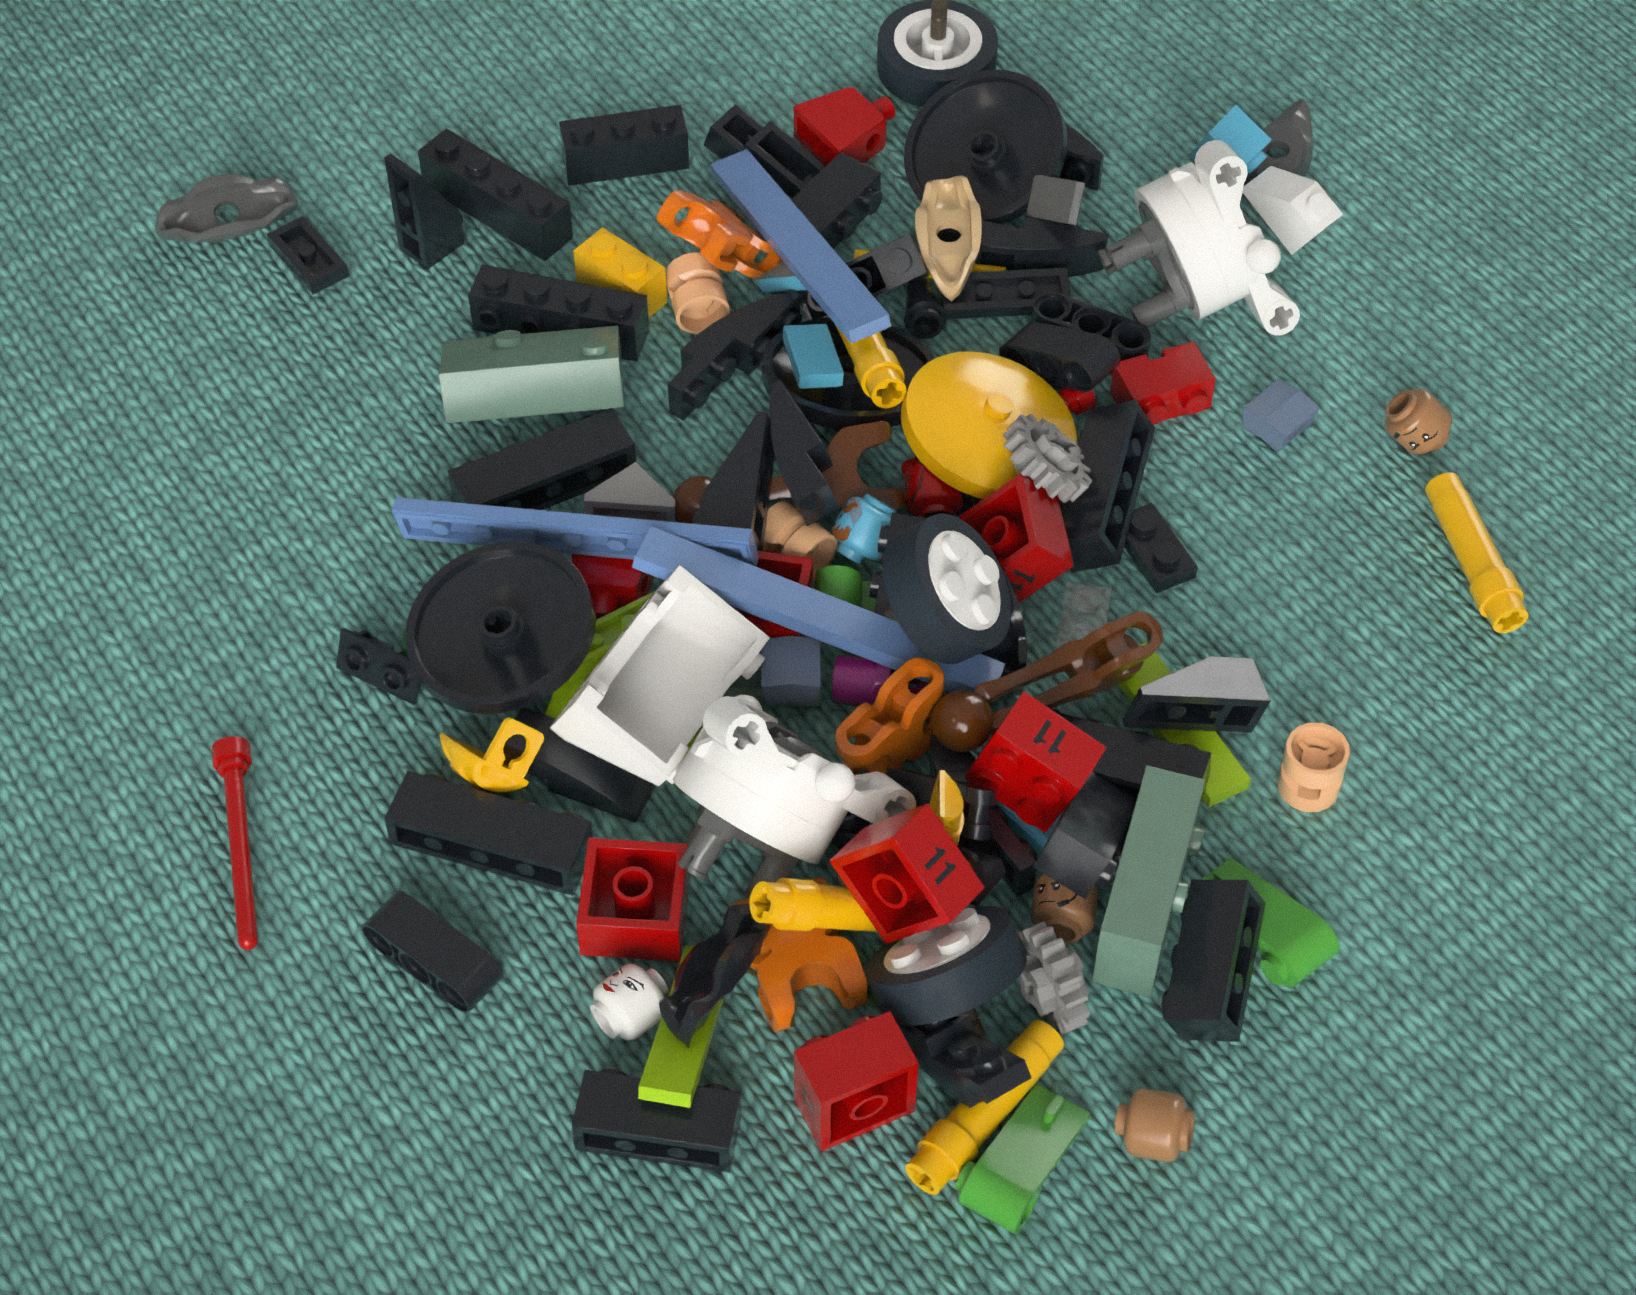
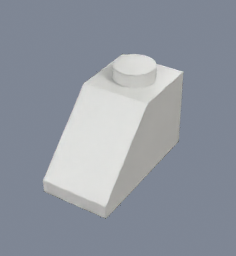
M1273 166L1267 168L1243 187L1242 193L1291 255L1343 215L1317 181Z

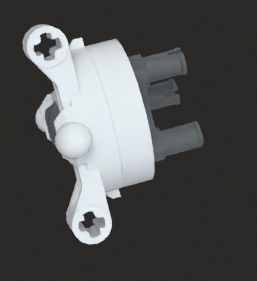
M1212 140L1201 146L1196 153L1195 165L1191 162L1180 168H1174L1168 174L1134 191V199L1142 224L1131 230V235L1111 245H1106L1104 249L1098 250L1097 253L1109 276L1113 272L1119 271L1121 268L1141 258L1144 261L1149 260L1164 284L1163 291L1130 308L1134 321L1146 327L1156 324L1186 308L1192 317L1200 320L1245 297L1249 310L1267 332L1272 335H1284L1293 330L1297 325L1300 317L1299 308L1279 285L1273 283L1265 276L1266 273H1270L1278 267L1281 261V252L1276 243L1264 238L1259 226L1250 224L1247 215L1241 210L1240 201L1244 182L1248 174L1247 166L1238 154L1222 140Z
M741 694L735 697H719L706 709L703 716V727L673 778V782L683 792L700 804L697 810L700 816L684 844H688V847L677 864L681 868L687 869V872L706 880L710 868L726 841L732 842L735 838L762 850V854L765 856L744 893L747 898H750L751 892L757 883L761 881L776 882L780 878H788L799 859L818 864L848 811L874 824L916 808V801L908 790L884 773L876 771L854 775L846 765L830 762L822 758L817 749L801 742L798 735L779 725L778 719L763 712L759 701L753 696Z

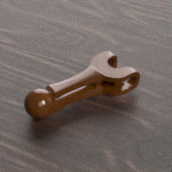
M879 421L845 427L829 442L826 451L833 466L821 474L828 483L841 510L850 498H863L866 493L884 502L894 510L907 504L905 494L901 489L895 487L887 489L871 488L861 481L857 473V460L861 453L874 446L883 445L890 439L892 435L890 423ZM782 475L772 478L769 502L792 499ZM693 476L678 485L672 496L676 500L675 518L677 522L692 524L694 512L700 511L702 493L712 480L711 477Z
M1142 611L1133 612L1105 624L1081 640H1071L1063 644L1049 655L1001 678L977 684L973 692L969 690L952 691L944 695L933 709L931 716L933 733L944 747L952 751H973L982 746L990 735H993L1013 707L1012 705L992 712L989 704L1009 693L1034 682L1065 672L1069 677L1068 680L1033 696V698L1051 709L1065 703L1091 697L1092 694L1103 692L1131 679L1141 669L1144 660L1153 655L1160 647L1163 640L1161 626L1150 614ZM1133 627L1142 629L1147 634V644L1139 647L1131 636L1125 634L1126 630Z

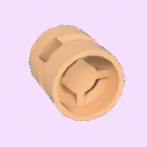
M698 252L683 254L667 266L666 285L676 323L681 330L690 334H699L714 322L730 314V306L725 288L723 287L720 270L700 256Z
M778 502L768 509L762 551L813 558L814 582L816 571L829 566L837 550V539L816 522L807 526L799 510L789 502Z
M1309 722L1298 726L1290 733L1286 742L1277 784L1281 797L1291 807L1303 812H1319L1328 809L1336 802L1350 756L1349 743L1340 731L1324 723Z

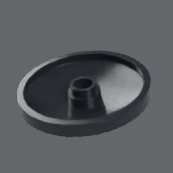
M985 70L967 74L939 89L928 99L914 118L908 131L904 148V166L908 182L917 198L922 202L927 182L963 175L967 177L973 195L980 206L981 220L998 224L1008 223L1027 213L1033 179L1036 175L1059 178L1068 147L1065 121L1060 109L1048 91L1028 76L1007 70Z
M830 317L811 319L795 325L827 324L844 372L843 386L800 389L783 341V331L778 333L767 345L762 364V381L767 393L771 397L772 384L781 380L808 422L840 430L849 426L879 421L888 422L891 427L902 424V402L893 408L884 409L876 406L872 398L865 395L855 375L854 363ZM891 325V327L880 331L888 349L895 354L904 372V384L907 390L915 374L925 364L935 358L920 340L906 331Z
M500 542L485 545L466 552L450 561L436 572L421 589L411 607L406 623L405 643L407 655L424 687L444 704L458 710L477 714H497L515 711L530 706L551 695L577 671L584 661L594 637L596 626L595 605L579 570L570 560L555 550L528 542Z

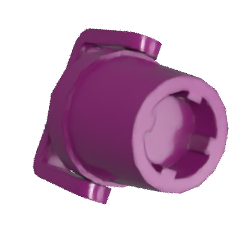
M837 655L833 672L832 700L836 703L855 707L865 702L872 706L879 689L896 670L858 655ZM914 678L908 684H916V687H908V689L916 695L930 683Z

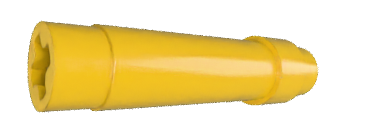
M836 326L854 363L855 375L865 395L872 398L874 404L880 408L888 409L900 404L907 392L904 384V372L895 354L888 349L881 333L878 332L857 342L850 343Z
M1449 472L1434 477L1426 485L1425 493L1469 581V591L1480 614L1489 619L1493 629L1498 633H1508L1518 629L1527 621L1529 614L1523 604L1524 593L1513 572L1506 568L1459 476Z
M780 878L776 882L761 881L757 883L750 895L749 905L753 919L758 923L773 924L775 928L780 930L810 931L814 928L877 932L847 886L822 885L807 879Z
M1033 1020L1006 1048V1050L1025 1059L1032 1077L1030 1080L988 1104L982 1101L969 1108L962 1102H959L945 1119H939L918 1142V1152L905 1166L907 1175L916 1186L928 1194L937 1195L950 1180H957L961 1170L969 1160L974 1161L979 1154L978 1149L1063 1050V1039L1052 1026L1041 1020Z

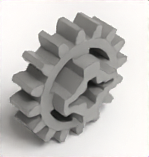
M1021 414L1003 433V437L1007 440L1003 445L1013 453L1010 459L1014 462L1013 465L1016 471L1023 476L1033 479L1034 486L1037 489L1045 488L1052 499L1057 495L1063 503H1066L1069 499L1074 502L1092 483V479L1088 476L1091 472L1090 468L1081 462L1084 456L1080 454L1079 446L1074 440L1062 434L1055 424L1046 422L1043 418L1038 422L1032 414H1029L1027 417Z
M1043 921L1017 932L1027 957L1025 969L1019 976L1021 982L1020 990L1027 1004L1031 1003L1042 1018L1047 1016L1049 1025L1054 1029L1056 1028L1060 1035L1088 1023L1086 1017L1090 1015V1011L1084 1001L1088 1000L1089 990L1085 985L1082 972L1084 967L1077 953H1072L1066 947L1062 938L1057 939L1053 927H1047Z

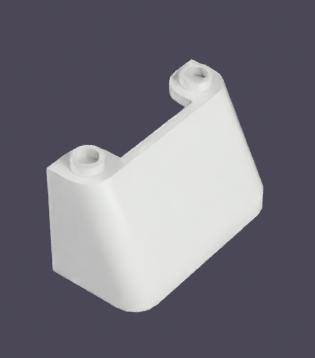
M679 565L635 614L552 723L550 729L563 740L650 783L659 786L667 780L669 783L674 784L673 778L689 749L687 745L702 726L706 709L713 701L723 697L730 685L740 676L748 680L765 660V657L759 652L770 637Z

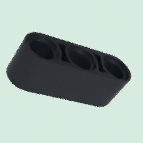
M1044 292L1034 299L1031 321L1102 335L1117 347L1121 361L1145 354L1147 357L1149 356L1151 334L1148 328L1139 322L1058 292Z
M1037 321L1029 322L999 348V356L1025 366L1043 378L1048 384L1080 392L1091 391L1115 370L1121 362L1117 347L1102 335Z
M403 891L395 892L361 926L364 936L375 949L463 1013H469L504 977L502 968L487 951Z

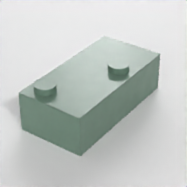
M618 325L521 334L516 330H505L496 333L494 337L443 341L439 379L446 423L624 407V373Z
M1146 766L1100 930L1092 977L1093 983L1151 998L1173 912L1182 913L1189 883L1182 882L1188 855L1198 857L1205 828L1197 827L1196 823L1205 779Z

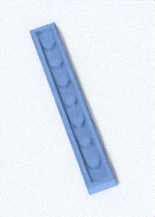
M748 149L710 164L712 176L850 343L857 342L891 327L887 311Z
M401 497L395 498L391 509L402 537L406 539L481 546L500 542H528L548 547L558 553L634 560L650 526H653L756 567L759 559L753 531L746 528Z
M650 526L634 557L632 568L662 580H666L681 565L734 608L891 669L898 670L906 661L916 657L931 660L943 670L944 689L950 692L956 690H969L973 692L977 684L1000 678L1005 663L982 654L957 664L941 663L923 653L909 639L900 624L895 620L653 526ZM918 677V678H917V679H920V680L925 681V682H927V683H931V681L929 680V678H925V677Z

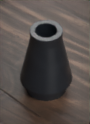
M917 279L907 286L904 325L910 333L919 339L933 338L942 331L946 322V312L934 294L931 284L927 280Z

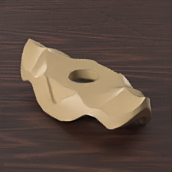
M963 175L927 182L922 202L916 208L915 213L916 235L924 263L940 292L951 301L961 293L972 271L982 238L980 206L973 195L967 177ZM952 228L959 231L961 237L955 242H944L937 237V234L943 229Z

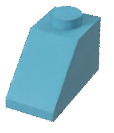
M1235 105L1207 133L1189 157L1195 162L1196 153L1201 146L1212 140H1222L1244 161L1247 166V172L1251 174L1267 157L1262 150L1272 139Z

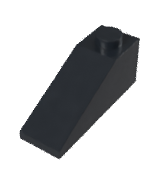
M390 153L384 157L399 249L428 270L464 244L463 218L459 210L449 203L422 175Z
M758 412L703 491L700 511L694 512L692 524L752 529L757 551L763 550L775 461L770 433V417L767 412Z
M1210 656L1140 687L1122 721L1124 727L1252 733L1271 699L1253 658Z

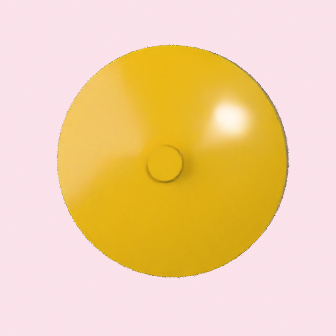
M955 352L929 361L912 378L901 406V423L904 435L921 463L946 484L963 493L985 499L1019 475L1013 465L1014 462L1010 459L1013 453L1003 445L1007 441L1003 437V433L1021 414L1025 417L1032 414L1038 422L1043 418L1046 422L1055 424L1062 434L1077 443L1076 427L1072 415L1063 399L1050 384L1025 366L989 353Z

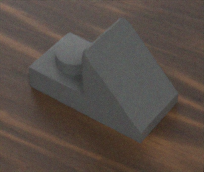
M1036 175L1033 179L1027 215L1076 226L1085 183Z

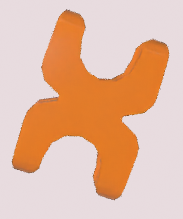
M676 190L667 197L657 214L656 220L672 234L700 249V256L717 269L732 272L735 269L748 277L758 279L782 262V259L763 236L743 223V217L727 204L711 200L709 203L695 194ZM688 207L689 212L683 221L675 218L676 213L680 209ZM760 250L767 253V257L762 262L754 264V259Z
M912 658L906 661L884 682L872 706L867 702L858 706L839 725L835 733V751L844 759L841 764L849 767L854 775H857L861 770H865L868 773L877 771L886 774L887 768H902L906 759L913 762L920 758L930 748L933 706L941 698L944 690V672L941 667L925 658ZM914 678H929L931 683L915 695L908 689V683ZM924 721L929 724L926 728H923ZM856 736L855 744H851L848 740Z
M823 877L811 879L817 884L828 885ZM750 898L731 903V906L738 904L749 905ZM774 926L771 927L768 936L763 941L760 954L756 956L750 967L753 970H758L759 1002L774 1032L795 1026L793 1018L795 1001L793 997L796 992L806 986L821 985L831 989L841 1002L843 1008L848 1010L867 1004V980L857 951L852 942L845 937L839 936V930L814 928L810 931L780 930Z

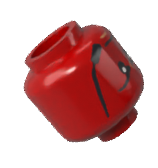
M920 460L906 471L904 475L906 505L908 511L913 516L924 518L935 514L955 516L964 506V493L940 480Z

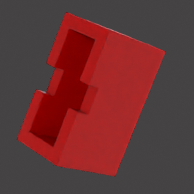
M1195 342L1162 350L1161 358L1149 360L1145 354L1123 360L1112 372L1110 393L1114 401L1120 403L1135 399L1153 425L1167 419L1186 414H1196L1204 409L1211 408L1216 378Z

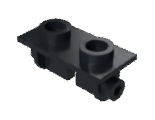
M343 627L340 632L336 668L413 705L417 703L421 681L415 673L408 656L402 651L399 653L395 652V646L372 636L367 630L352 632Z

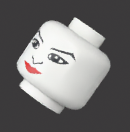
M626 964L594 987V1003L590 1005V1010L599 1027L610 1038L614 1039L619 1036L624 1040H634L660 1022L662 1016L659 1001L669 993V990L663 978L653 968L645 971L636 964Z

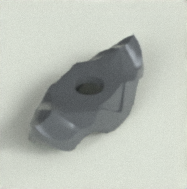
M1301 99L1292 104L1263 130L1272 139L1262 150L1264 153L1271 148L1277 147L1285 149L1289 154L1278 159L1267 155L1264 161L1251 174H1247L1244 186L1270 166L1305 177L1312 161L1314 144L1309 107L1305 100Z
M239 174L217 175L197 183L185 196L165 202L157 215L155 230L156 234L164 240L217 243L232 238L252 235L278 222L296 210L298 199L292 189L278 178L252 180ZM223 205H232L238 209L239 216L234 222L224 224L215 218L216 210Z

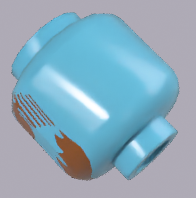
M868 493L863 498H850L831 528L835 539L840 542L837 551L857 564H860L864 557L872 561L881 560L884 553L878 552L880 529L882 525L890 526L891 514L897 513V511Z

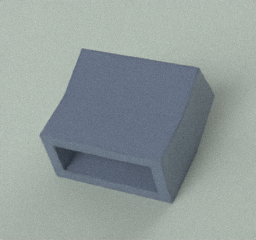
M1277 379L1243 407V429L1260 437L1278 453L1314 422L1320 407L1300 390Z
M799 636L769 638L761 649V655L765 657L761 664V688L766 704L784 702L816 704L821 687L820 641L810 637Z

